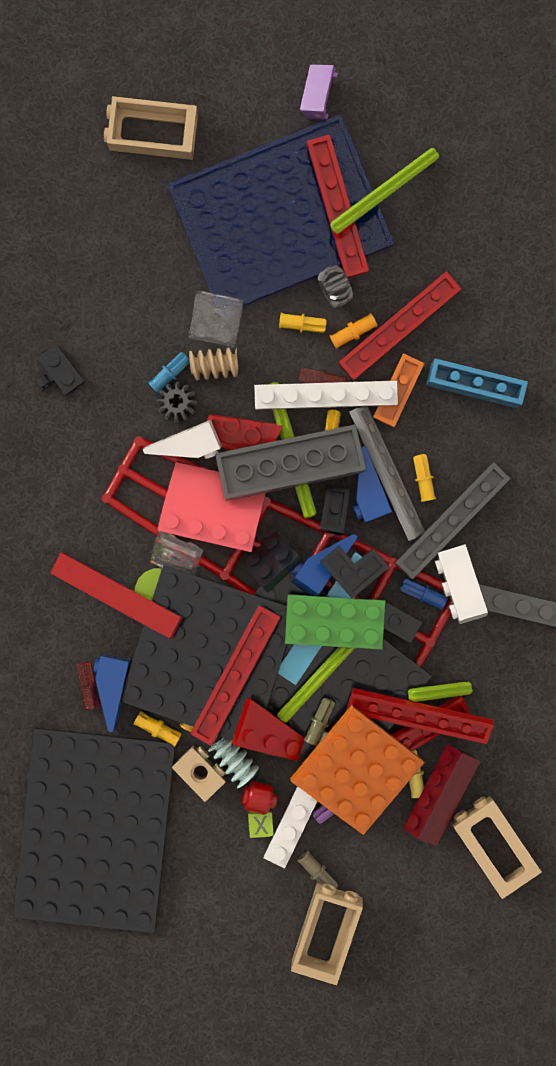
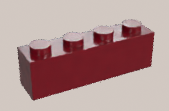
M447 744L404 829L415 838L437 846L480 761L470 754Z

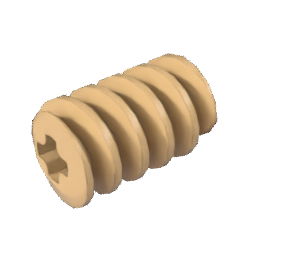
M218 348L216 356L213 355L211 349H208L206 356L199 350L197 357H194L193 352L189 351L191 374L194 375L196 380H200L201 373H203L206 380H209L210 373L213 374L215 379H218L220 372H222L224 378H227L229 371L232 372L233 377H237L239 371L237 348L234 354H232L230 348H227L225 355Z

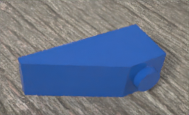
M363 446L361 450L366 472L357 474L355 497L357 506H354L353 509L357 519H362L365 523L392 511L366 446Z
M353 534L309 557L304 564H298L291 573L295 576L291 583L310 596H318L332 576L320 561L338 545L347 553L358 536Z
M104 654L100 659H96L93 673H97L95 680L107 729L109 732H114L117 727L122 705L120 700L129 673L131 660Z

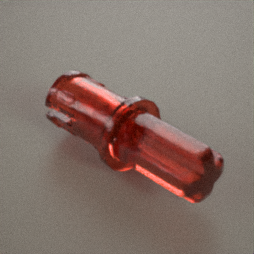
M301 368L299 381L305 383L345 382L346 376L326 373V370L321 372Z
M90 662L77 664L76 667L80 681L78 689L82 691L84 709L90 710L100 707L95 688L97 684L94 683Z

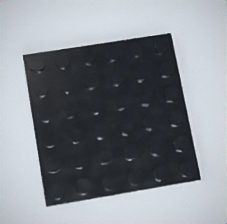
M163 565L152 601L183 618L172 639L146 625L143 626L123 688L121 702L194 727L258 606L261 605L281 616L218 736L233 740L247 697L267 710L288 645L285 644L287 606Z

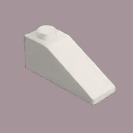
M209 420L150 444L143 451L145 454L193 458L204 456L205 459L215 456L218 453L217 450L222 445L212 421Z

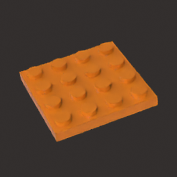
M351 705L292 775L290 780L364 835L425 762Z

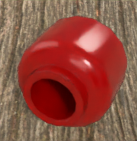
M252 781L248 786H244L241 804L244 805L246 811L266 815L270 808H275L277 794H273V787L270 784Z

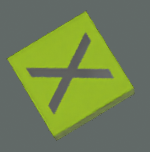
M269 811L266 815L248 813L250 838L274 836L272 811Z

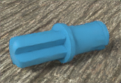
M180 352L166 367L162 366L163 369L148 382L149 385L159 394L160 390L171 380L177 379L176 376L190 363V359L183 352Z

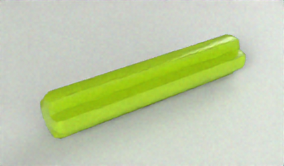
M459 682L413 688L408 690V699L418 702L470 695L473 691L472 684L470 682Z

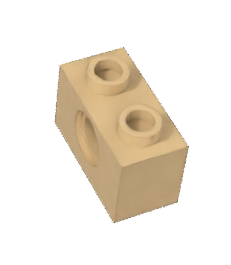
M193 745L173 764L172 768L206 802L226 782L227 778L224 776L225 770L218 763L214 765L208 759L210 755L202 746L197 748ZM197 766H204L208 774L200 777L195 773V768Z

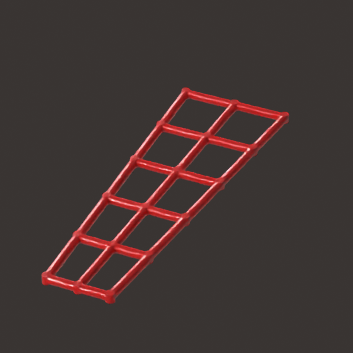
M137 436L102 496V501L236 589L254 595L257 590L231 574L244 550L234 549L223 569L172 536L173 534L158 531L157 525L113 497L124 477H127L157 495L166 498L168 489L130 469L139 450L153 444V442ZM158 455L173 463L178 462L207 469L184 457ZM265 496L259 524L269 508L319 532L320 522L312 518H304L302 513ZM320 532L323 536L312 556L326 549L331 539L341 541L349 536L346 534L340 536ZM255 539L253 548L257 550L263 543ZM355 540L351 548L364 554L373 548L358 540ZM374 548L389 566L382 573L368 598L379 600L395 569L402 570L395 564L398 559ZM420 571L414 577L444 591L442 586L444 581L428 573ZM328 580L324 588L330 591L334 583ZM451 597L447 601L429 636L419 630L414 636V639L423 643L414 661L420 667L423 666L451 615L449 608L450 605H453Z

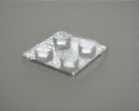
M197 290L189 338L235 348L244 300Z
M159 531L155 539L150 563L159 567L165 565L196 575L204 550L193 543L179 540L172 534H165Z

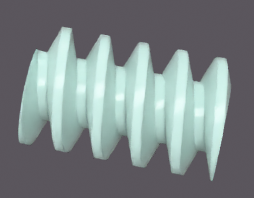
M222 738L208 752L217 751L213 758L218 759L222 757L223 760L219 766H229L225 774L234 773L231 781L240 780L237 788H240L255 776L259 767L258 765L250 766L253 762L251 757L244 759L247 754L246 750L238 752L240 747L232 744V740Z

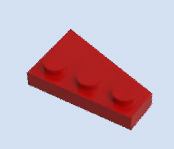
M210 414L207 421H212L222 445L221 447L228 451L276 441L284 426Z
M247 697L232 744L298 761L304 737Z

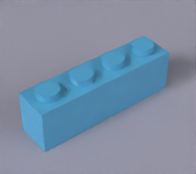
M435 358L431 363L426 386L518 408L523 404L528 381Z

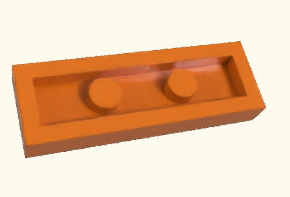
M403 353L390 380L397 381L398 405L378 406L373 419L392 428L395 427L425 363Z

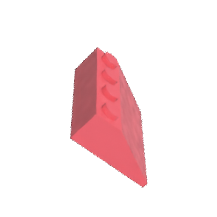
M176 462L164 501L158 531L252 552L266 493L225 501L219 472Z

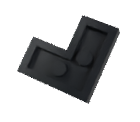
M338 545L320 561L351 599L389 568L374 548L354 564Z

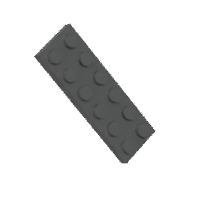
M356 424L215 454L225 501L366 472Z

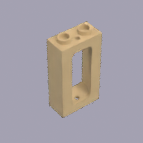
M112 96V103L107 106V119H110L109 128L104 130V142H107L110 151L193 160L198 120L197 106ZM125 118L185 124L183 145L122 139L123 120Z
M490 796L487 798L481 797L473 803L474 807L467 812L465 810L458 812L453 817L454 820L451 824L503 899L542 872ZM485 817L492 819L522 864V866L504 878L501 877L471 832V827Z
M317 883L293 954L292 972L337 986L363 909L362 897L353 891L344 892L336 889L333 885ZM324 901L346 907L330 958L327 961L311 957L307 954Z

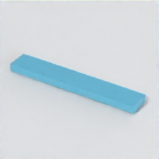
M355 552L351 560L355 564L362 556ZM337 581L326 595V597L350 598ZM294 644L282 661L278 674L296 685L322 646Z

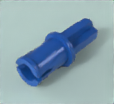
M407 578L404 579L400 587L402 592L419 599L420 603L424 601L440 610L443 609L448 598L429 589L428 585L422 586Z

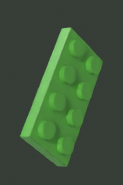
M288 594L285 644L382 649L385 600Z

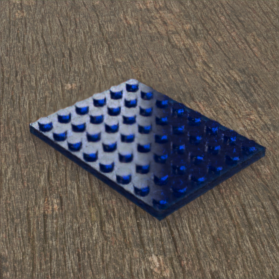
M341 114L167 184L220 316L315 278L320 272L330 266L337 265L342 267L307 147L308 140L330 134L350 206H354L370 194L372 188ZM378 204L355 221L365 257L394 245Z

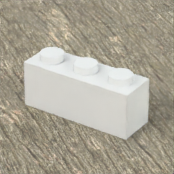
M466 545L439 552L435 565L438 574L443 573L446 582L442 583L445 596L451 597L453 605H450L449 608L453 619L458 618L459 624L487 616L488 611Z

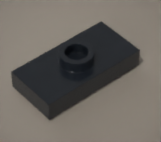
M385 602L384 629L411 643L422 622Z

